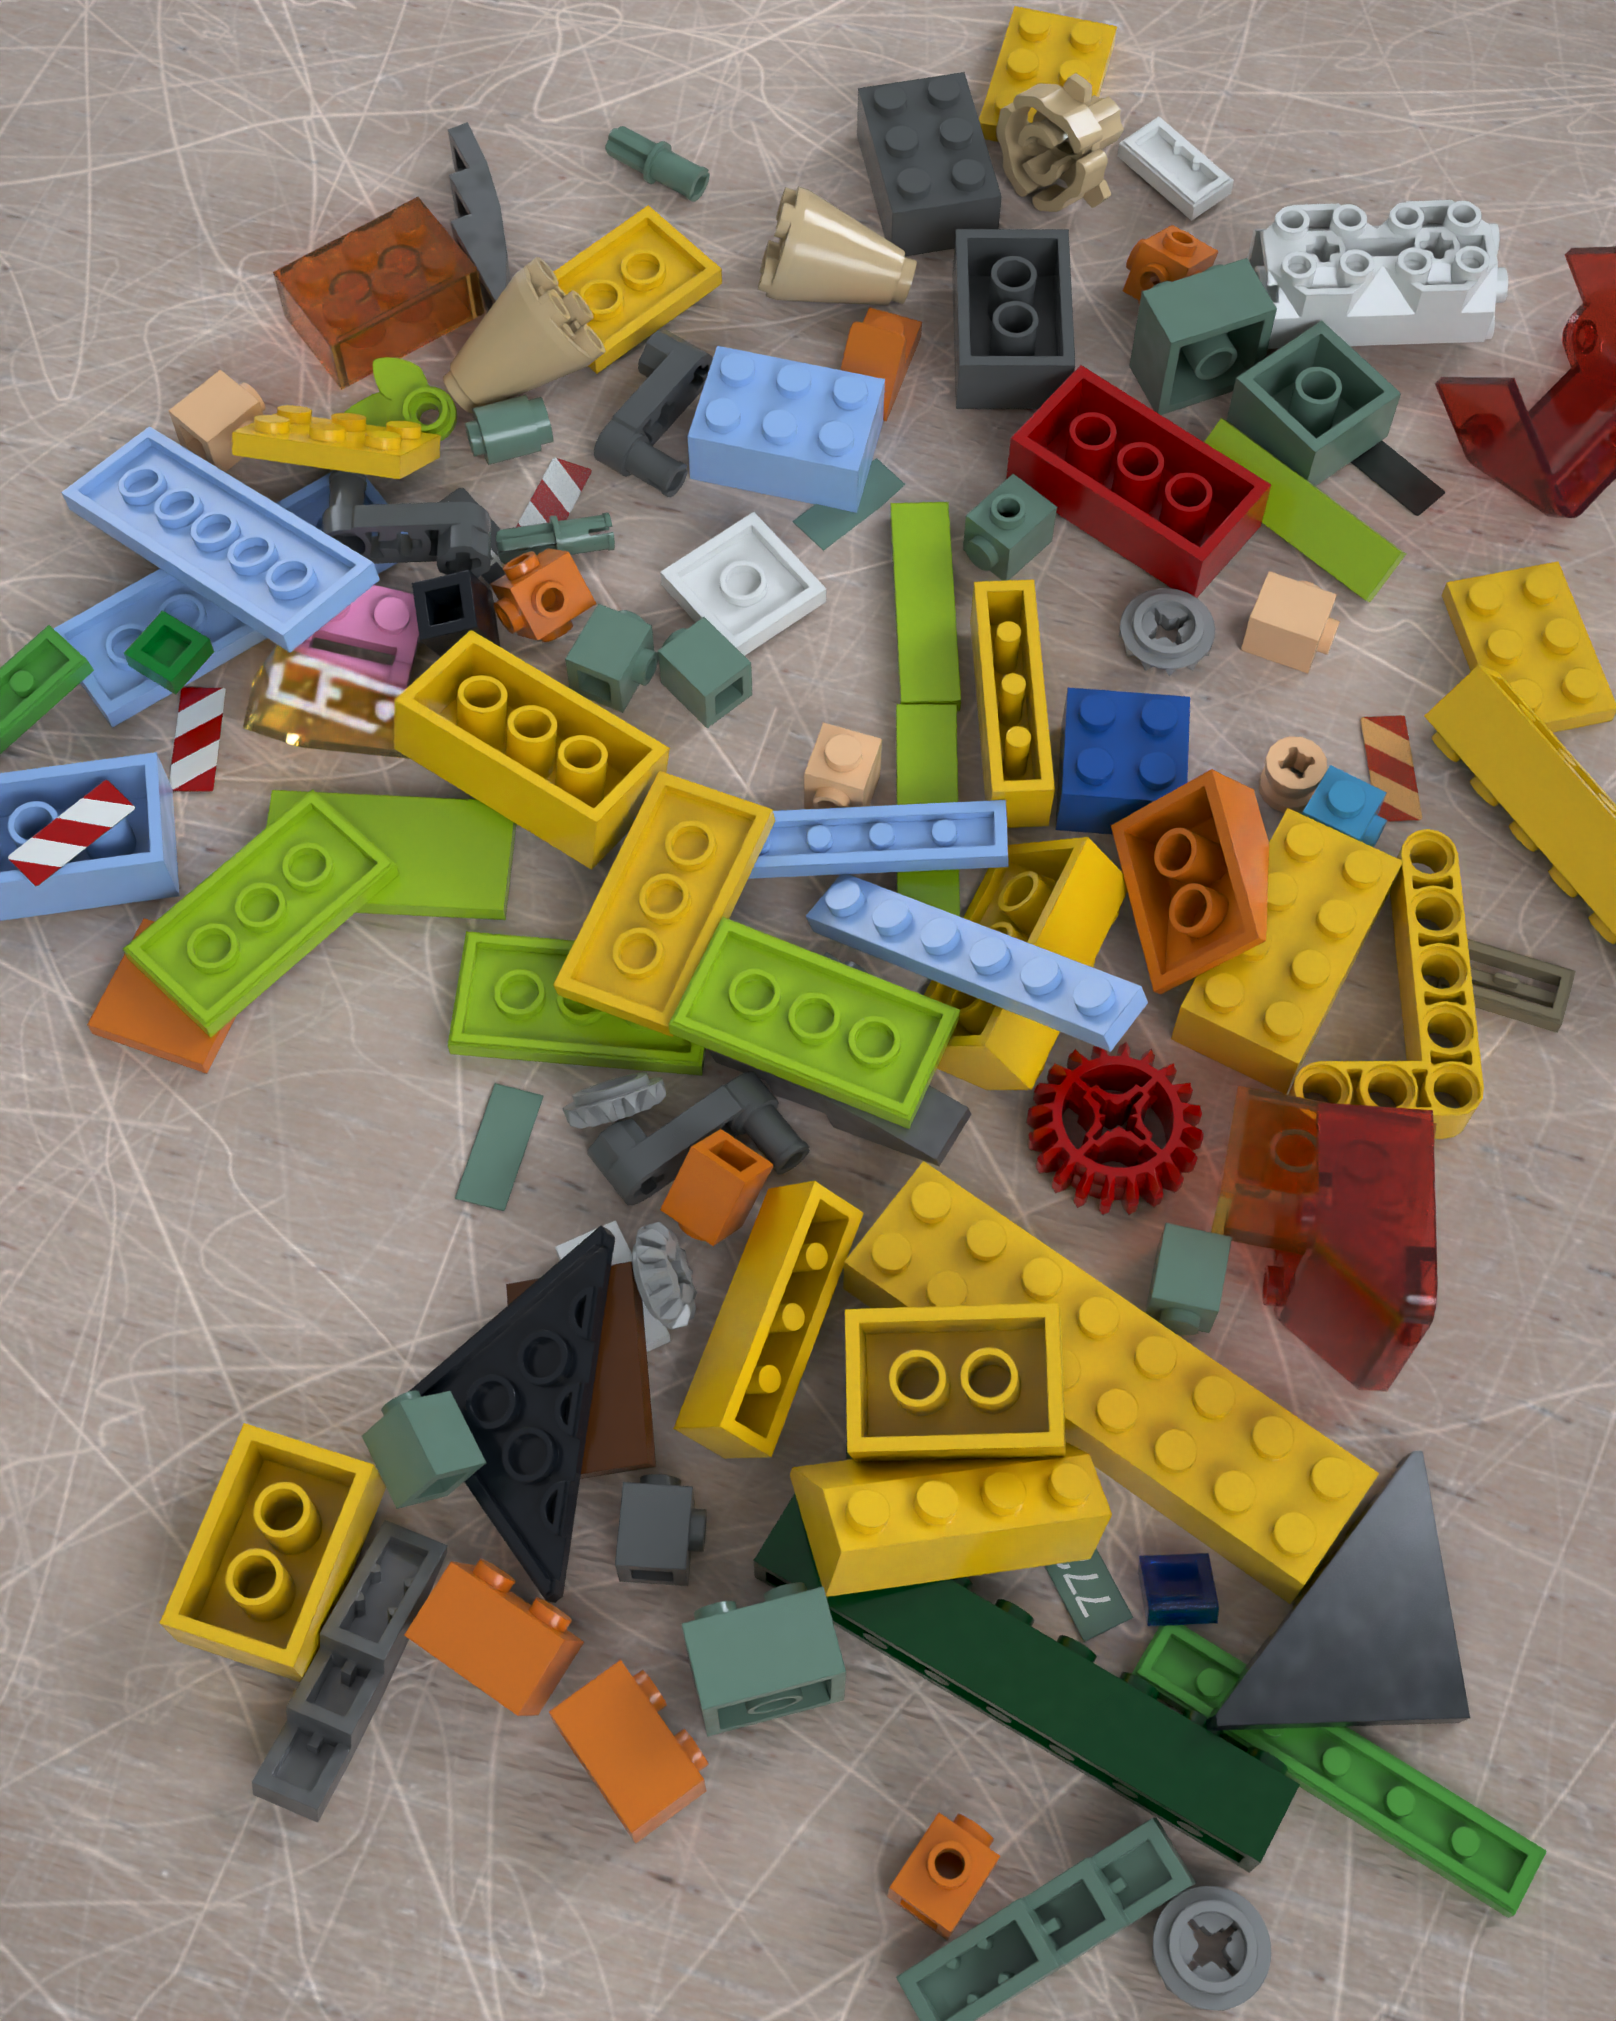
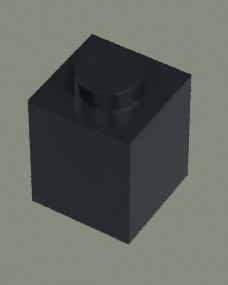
M470 570L412 583L420 641L437 655L443 656L470 630L500 647L492 591Z

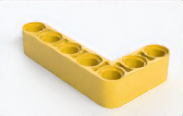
M1430 829L1418 830L1406 838L1397 856L1403 863L1390 891L1407 1061H1318L1303 1067L1295 1077L1285 1100L1283 1111L1286 1123L1295 1133L1302 1137L1310 1139L1451 1138L1464 1130L1483 1099L1484 1084L1459 858L1455 844L1448 836L1439 831ZM1412 864H1424L1430 867L1434 873H1423ZM1417 919L1431 920L1441 930H1429L1423 927ZM1430 975L1439 979L1440 976L1445 977L1449 982L1450 988H1434L1424 980L1423 976ZM1429 1034H1442L1452 1042L1454 1047L1444 1048L1438 1046L1430 1039ZM1444 1092L1450 1094L1459 1102L1460 1108L1454 1109L1442 1105L1436 1099L1434 1093ZM1304 1093H1319L1328 1099L1332 1107L1326 1109L1316 1108L1308 1103ZM1369 1093H1384L1394 1101L1396 1108L1388 1109L1378 1106L1372 1101Z

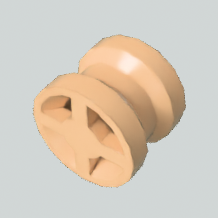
M1289 736L1273 744L1268 751L1264 768L1259 778V792L1264 802L1271 808L1283 813L1286 812L1287 808L1296 812L1304 811L1327 771V758L1322 749L1313 741L1303 737ZM1291 767L1298 769L1301 773L1303 772V776L1299 777L1293 773Z

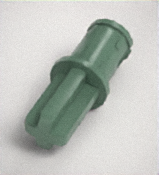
M625 126L613 128L609 133L605 146L608 155L643 173L645 182L654 184L657 181L682 194L692 202L697 201L704 193L709 182V170L672 152V147L669 143L665 141L655 143Z
M606 512L602 513V515L558 521L555 515L550 516L548 523L500 529L496 532L498 557L501 563L507 564L524 553L533 551L538 555L547 548L568 551L570 555L614 550V532L589 535V533L609 530V527H612L610 514Z

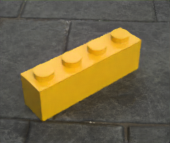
M1031 579L974 582L970 628L985 801L1006 800L1007 828L1049 826L1055 786L1035 581Z
M816 1181L768 1188L673 1429L724 1459L772 1457L844 1267V1261L847 1259L864 1214L862 1211Z

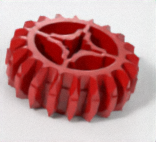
M1127 1042L1119 1046L1116 1056H1109L1107 1050L1093 1046L1091 1060H1088L1075 1049L1068 1056L1067 1068L1054 1063L1048 1070V1083H1039L1036 1086L1033 1101L1037 1105L1028 1109L1026 1119L1029 1127L1034 1129L1028 1134V1148L1030 1151L1042 1152L1036 1161L1038 1173L1056 1172L1051 1186L1055 1193L1064 1191L1070 1186L1074 1187L1076 1192L1073 1202L1077 1208L1087 1202L1088 1196L1100 1199L1098 1208L1102 1215L1110 1212L1113 1200H1120L1123 1209L1130 1216L1137 1211L1139 1196L1155 1208L1162 1201L1163 1189L1173 1193L1177 1192L1182 1187L1184 1181L1182 1173L1192 1172L1195 1168L1198 1157L1193 1151L1201 1147L1204 1137L1202 1130L1195 1127L1199 1124L1202 1117L1201 1106L1188 1103L1193 1093L1191 1082L1172 1085L1177 1072L1174 1063L1157 1070L1153 1067L1155 1055L1152 1049L1142 1054L1141 1060L1129 1057L1131 1050ZM1104 1090H1113V1091H1120V1092H1125V1093H1122V1094H1111V1093H1108V1092H1106V1091H1104ZM1068 1107L1078 1115L1077 1123L1086 1131L1083 1144L1078 1150L1068 1138L1063 1125L1062 1115ZM1149 1108L1156 1113L1162 1123L1166 1138V1145L1163 1149H1160L1151 1141L1153 1133L1143 1124ZM1128 1120L1126 1129L1119 1126L1116 1127L1117 1125L1122 1126ZM1103 1127L1112 1130L1111 1132L1107 1130V1131L1101 1136ZM1114 1161L1122 1163L1127 1167H1110L1102 1164Z

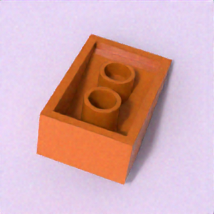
M1211 769L1111 825L1155 993L1163 994L1266 941L1269 841L1254 789Z

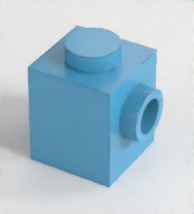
M1330 765L1302 815L1374 847L1387 823L1386 819L1378 816L1387 792Z

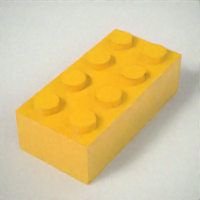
M472 630L464 635L394 699L395 750L591 870L629 832L634 822V817L637 816L658 772L667 773L669 747Z
M1287 808L1269 841L1266 941L1196 977L1180 1006L1171 1040L1286 1095L1387 900L1403 861Z

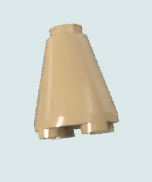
M798 186L796 190L785 187L776 215L777 225L774 237L780 238L779 243L771 240L767 243L759 271L761 276L758 290L766 292V297L782 301L888 306L891 301L904 304L914 278L916 260L905 257L904 250L809 189Z
M537 256L514 275L450 363V371L443 376V381L453 399L465 411L473 413V408L514 398L583 369L604 354L606 350L597 334L587 326V323L594 318L589 306L574 290L566 295L558 287V280L551 268L543 259Z

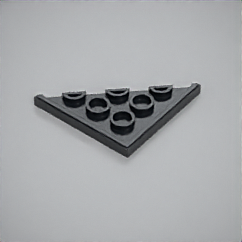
M602 1225L410 1390L419 1391L421 1397L451 1391L486 1461L480 1469L464 1482L546 1601L553 1603L561 1599L564 1594L615 1244L614 1235Z
M1412 1451L1400 1460L1395 1472L1380 1492L1373 1496L1345 1535L1347 1536L1329 1560L1322 1564L1292 1604L1294 1605L1275 1632L1267 1637L1238 1676L1239 1680L1221 1704L1213 1709L1207 1717V1731L1460 1723L1470 1719L1423 1451Z

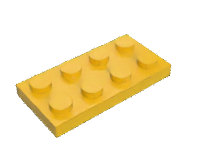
M659 771L553 984L557 994L673 1037L674 1035L669 1032V1022L722 917L729 919L775 823L773 809Z

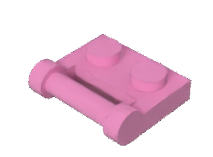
M373 585L291 653L288 652L286 673L304 677L306 671L331 676L388 689L387 695L397 698L409 686L419 642L414 595ZM315 637L395 655L393 666L320 650L312 648L313 640Z

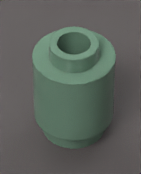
M526 395L473 408L474 420L465 423L473 456L476 457L484 454L488 465L540 452L541 445L554 441L549 416L542 397L528 400Z

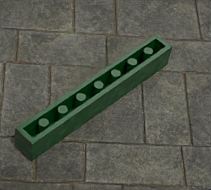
M794 1493L753 1560L754 1576L772 1588L802 1582L806 1584L807 1590L822 1587ZM967 1577L826 1597L833 1624L1249 1873L1261 1863L1300 1786L1299 1783L1285 1776L1288 1767L1275 1756L1256 1747H1249L1247 1752H1244L1221 1738L1223 1730L1207 1731V1717L1191 1709H1185L1181 1715L1157 1701L1160 1695L1159 1691L1142 1678L1128 1672H1122L1118 1678L1094 1664L1097 1658L1095 1653L1077 1640L1060 1635L1057 1641L1033 1628V1617L1019 1606L1004 1599H998L994 1605L970 1591L973 1583Z

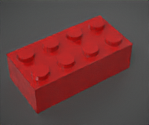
M1082 365L1065 380L1010 439L1006 479L1012 474L1016 475L1057 507L1056 513L1170 588L1187 592L1196 598L1261 527L1271 489L1270 483Z

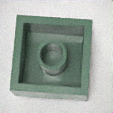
M1247 258L1226 265H1214L1201 273L1173 282L1164 281L1153 286L1151 289L1142 291L1129 366L1153 410L1158 414L1163 415L1233 392L1236 377L1265 359L1277 308Z
M1321 320L1236 377L1227 421L1310 483L1317 486L1388 437L1401 393Z
M802 1582L782 1585L767 1591L764 1594L765 1602L737 1609L735 1601L713 1603L694 1612L695 1620L682 1623L686 1651L707 1737L844 1700L846 1669L824 1587L807 1590L806 1584Z

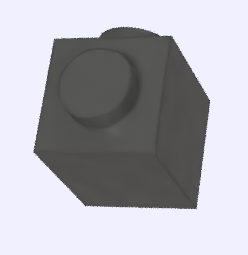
M662 1474L643 1475L640 1477V1483L623 1482L615 1560L619 1582L689 1585L691 1551L704 1552L707 1509H695L693 1486H681L679 1478Z

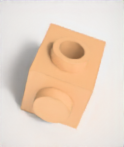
M219 370L169 410V414L180 445L222 471L227 472L244 458L232 455V432L254 423V417L263 415L266 407L262 398L253 387L245 382L239 385L222 370Z
M1269 571L1250 615L1241 651L1308 674L1316 653L1320 652L1328 655L1336 636L1340 621L1330 618L1337 594L1323 590L1314 583L1297 581Z
M823 722L804 772V809L870 806L880 778L882 739Z

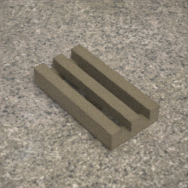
M1468 939L1470 960L1557 986L1555 993L1521 983L1518 978L1499 972L1491 974L1471 968L1473 984L1518 997L1514 998L1473 985L1475 1008L1558 1033L1562 1026L1576 971ZM1440 976L1436 988H1450V985L1445 977Z

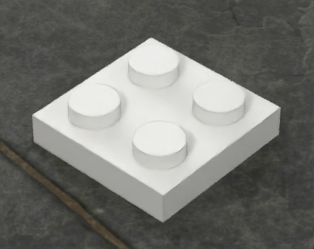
M755 512L744 517L660 572L661 585L695 623L705 617L744 656L826 602V588Z

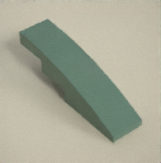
M1157 1817L1151 1818L1094 1856L1085 1858L1026 1897L1012 1902L896 1978L920 2021H977L1196 1884V1881Z

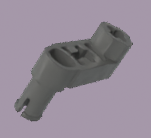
M657 330L646 342L638 362L640 374L646 376L647 379L613 415L612 420L600 433L594 447L595 459L625 477L630 475L636 476L661 491L666 497L674 496L686 479L687 465L653 447V445L701 393L713 357L668 330L662 332Z
M338 470L330 474L329 508L322 514L321 531L369 559L374 564L437 561L440 573L449 575L470 570L477 578L490 570L491 517L482 506L464 501L364 505L367 487L364 474ZM372 532H378V536H372Z
M748 1071L722 1085L648 1137L633 1118L615 1122L599 1134L596 1141L588 1148L587 1154L627 1205H635L651 1197L674 1181L691 1146L720 1129L734 1138L739 1134L747 1133L765 1157L774 1164L773 1169L777 1174H784L801 1163L808 1155L810 1147L805 1141L801 1140L778 1112L779 1102L754 1071Z

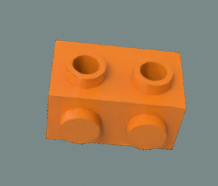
M480 1558L475 1566L451 1561L404 1636L517 1716L539 1715L584 1643L583 1640L567 1630L572 1619L563 1611L541 1598L536 1597L532 1605L510 1591L516 1582L515 1579L484 1559Z
M620 1659L551 1709L549 1714L562 1737L636 1844L707 1791L704 1778L699 1772L707 1767L709 1763L685 1729L673 1735L658 1712L666 1707L667 1703L648 1674L641 1670L632 1676Z

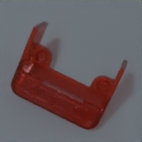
M1616 246L1571 248L1565 254L1583 302L1569 317L1562 333V344L1571 368L1529 411L1526 408L1515 378L1441 377L1435 383L1468 462L1549 517L1576 518L1580 516L1616 479Z
M1319 1102L1316 1107L1317 1174L1313 1180L1310 1193H1299L1297 1201L1275 1200L1274 1266L1266 1265L1264 1269L1262 1285L1263 1305L1274 1306L1276 1320L1356 1389L1387 1392L1430 1328L1436 1310L1438 1275L1433 1110Z

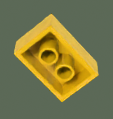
M1059 1302L845 1309L847 1453L855 1462L1066 1456Z
M244 1423L159 1624L177 1642L301 1682L320 1649V1632L349 1583L386 1489L375 1465Z

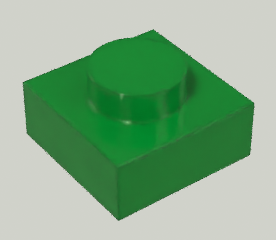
M162 610L124 652V656L129 667L176 695L214 653V649L208 637Z

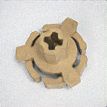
M1077 73L1068 77L1063 87L1057 84L1039 83L1016 95L1013 103L1001 108L996 128L997 139L1003 154V169L1015 192L1019 196L1025 197L1039 188L1051 185L1058 179H1061L1066 183L1067 189L1055 184L1032 197L1033 204L1037 210L1058 212L1081 198H1084L1091 208L1106 201L1111 196L1107 181L1103 178L1108 158L1102 149L1115 143L1123 133L1124 128L1120 119L1121 109L1109 96L1106 98L1092 96V84ZM1031 107L1037 110L1032 123L1027 120Z

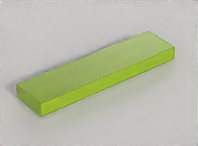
M1220 418L1204 441V443L1271 484L1262 520L1264 525L1365 601L1371 602L1406 556L1405 552L1227 420Z
M949 502L890 503L900 704L957 705V711H960L961 688Z
M896 704V805L958 802L957 705ZM959 869L897 872V893L960 917Z

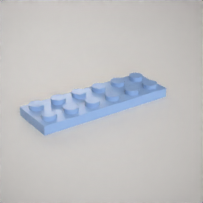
M150 426L61 492L69 510L290 653L380 580L372 561Z
M332 472L282 499L277 504L321 530L322 514L329 508V476ZM366 477L367 487L364 505L387 504ZM372 532V536H378V532ZM379 563L374 565L377 573L380 574L397 563ZM162 569L156 570L54 628L93 667L94 671L80 684L112 728L172 694L169 690L129 667L124 656V652L162 610L208 637L214 649V653L184 686L267 638Z

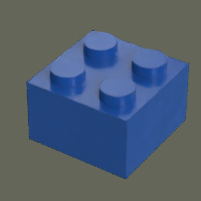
M1068 687L1061 724L1055 830L1113 835L1111 825L1188 783L1190 697Z

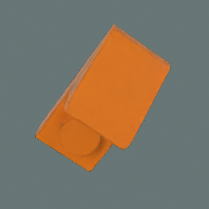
M869 307L863 323L854 321L850 327L840 370L885 379L883 421L887 422L920 341L922 322Z

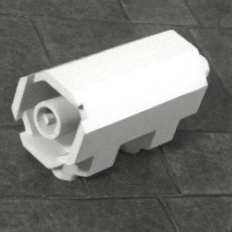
M1406 201L1397 204L1390 211L1389 218L1379 226H1372L1367 223L1366 213L1352 204H1304L1282 208L1276 214L1274 223L1267 229L1253 230L1247 257L1277 308L1268 349L1283 347L1321 320L1349 346L1485 342L1487 339H1492L1495 328V304L1504 303L1508 293L1507 270L1505 267H1498L1497 254L1500 242L1498 224L1483 221L1480 209L1469 201Z

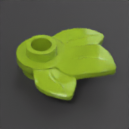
M391 357L373 360V374L379 392L362 399L344 412L365 416L367 425L386 427V423L389 421L421 424V432L441 435L440 441L452 433L457 423V409L450 395L440 388L429 386L422 369L418 365L407 360ZM433 409L439 412L438 419L434 423L426 425L420 422V417L425 411Z

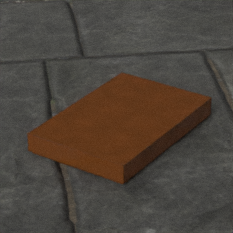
M632 1261L611 1265L580 1479L656 1467L643 1300L635 1281ZM539 1278L506 1284L507 1305L513 1302Z

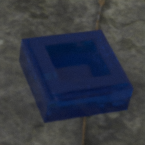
M1209 1553L1139 1556L1138 1575L1147 1626L1218 1624L1219 1603Z

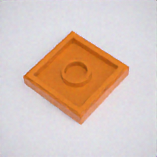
M143 918L132 940L153 924L154 921ZM124 954L87 1026L94 1035L207 1074L236 1016L210 1038Z

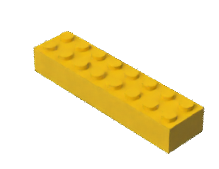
M924 1161L844 1261L843 1289L870 1308L1059 1302L1066 1442L1089 1453L1096 1468L1289 1604L1292 1603L1379 1475L1373 1468Z

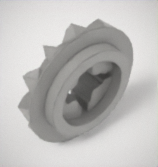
M1160 588L1138 595L1127 605L1121 617L1119 637L1122 638L1125 644L1126 656H1135L1139 659L1145 671L1153 666L1165 669L1170 676L1179 668L1187 667L1193 671L1199 660L1204 656H1209L1215 638V624L1208 608L1193 595L1177 589ZM1157 625H1161L1167 631L1176 628L1178 630L1176 641L1172 643L1167 637L1156 639Z
M640 1072L611 1079L576 1092L572 1095L574 1102L563 1107V1112L570 1126L580 1129L589 1126L595 1127L608 1122L613 1123L616 1120L649 1110L654 1105L660 1104L667 1094L661 1077L649 1078L647 1072Z
M661 1222L643 1226L637 1232L636 1243L632 1250L633 1272L640 1296L650 1314L658 1319L667 1329L674 1330L687 1326L689 1320L695 1316L696 1305L694 1299L696 1298L697 1291L692 1283L691 1275L693 1271L689 1268L686 1261V1251L679 1247L677 1235L672 1230L667 1229Z
M1199 1886L1177 1895L1161 1912L1153 1928L1152 1960L1157 1966L1166 1989L1188 2003L1192 2008L1225 2011L1246 2002L1262 1986L1271 1962L1270 1936L1261 1915L1244 1897L1223 1887ZM1188 1922L1196 1930L1201 1929L1207 1936H1212L1218 1931L1222 1933L1229 1926L1234 1929L1235 1932L1227 1938L1228 1943L1222 1950L1224 1958L1228 1961L1226 1966L1234 1974L1233 1976L1225 1968L1220 1969L1212 1961L1202 1967L1198 1965L1192 1971L1188 1968L1187 1965L1194 1959L1192 1955L1199 1947L1197 1940L1193 1937L1195 1932L1187 1924Z

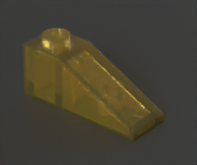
M279 645L275 646L254 675L243 724L244 729L300 748L410 759L394 749V699L404 689L296 651L290 653Z

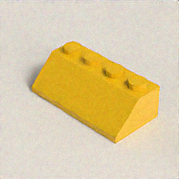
M1089 837L1008 845L1009 867L988 868L963 918L1094 967L1095 958L1111 925L1118 917L1120 906L1128 892L1123 873ZM931 980L924 996L960 1009L959 1021L937 1069L985 1090H1032L1036 1080L1044 1070L1046 1059L1060 1031Z
M1067 1442L1065 1457L855 1462L852 1459L792 1467L790 1472L791 1482L826 1597L1091 1559L1112 1516L1090 1454Z

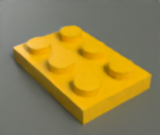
M1014 6L979 117L984 139L999 142L996 128L1001 108L1013 103L1016 95L1039 83L1057 84L1063 87L1068 77L1077 73L1092 84V96L1099 97L1115 44L1117 26ZM1033 107L1028 112L1027 120L1030 123L1033 122V117L1037 112Z
M649 205L553 271L558 280V287L566 295L572 290L577 292L592 311L594 318L587 323V326L597 334L606 350L604 354L588 365L596 374L722 284V268Z
M285 405L277 407V413L255 416L254 423L233 431L232 455L401 479L440 458L441 435L421 432V424L410 421H389L386 423V427L367 425L366 417L359 414L336 413L331 415V419L312 417V409L308 407Z
M1559 561L1446 582L1441 596L1470 671L1477 665L1498 671L1552 733L1613 720L1616 714V701Z

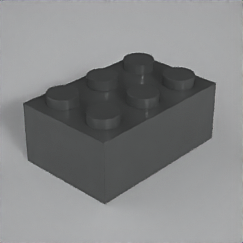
M965 72L858 88L857 137L885 239L904 250L905 256L954 249L956 229H999L1002 196Z
M956 229L952 273L956 409H1039L1075 371L1069 229Z

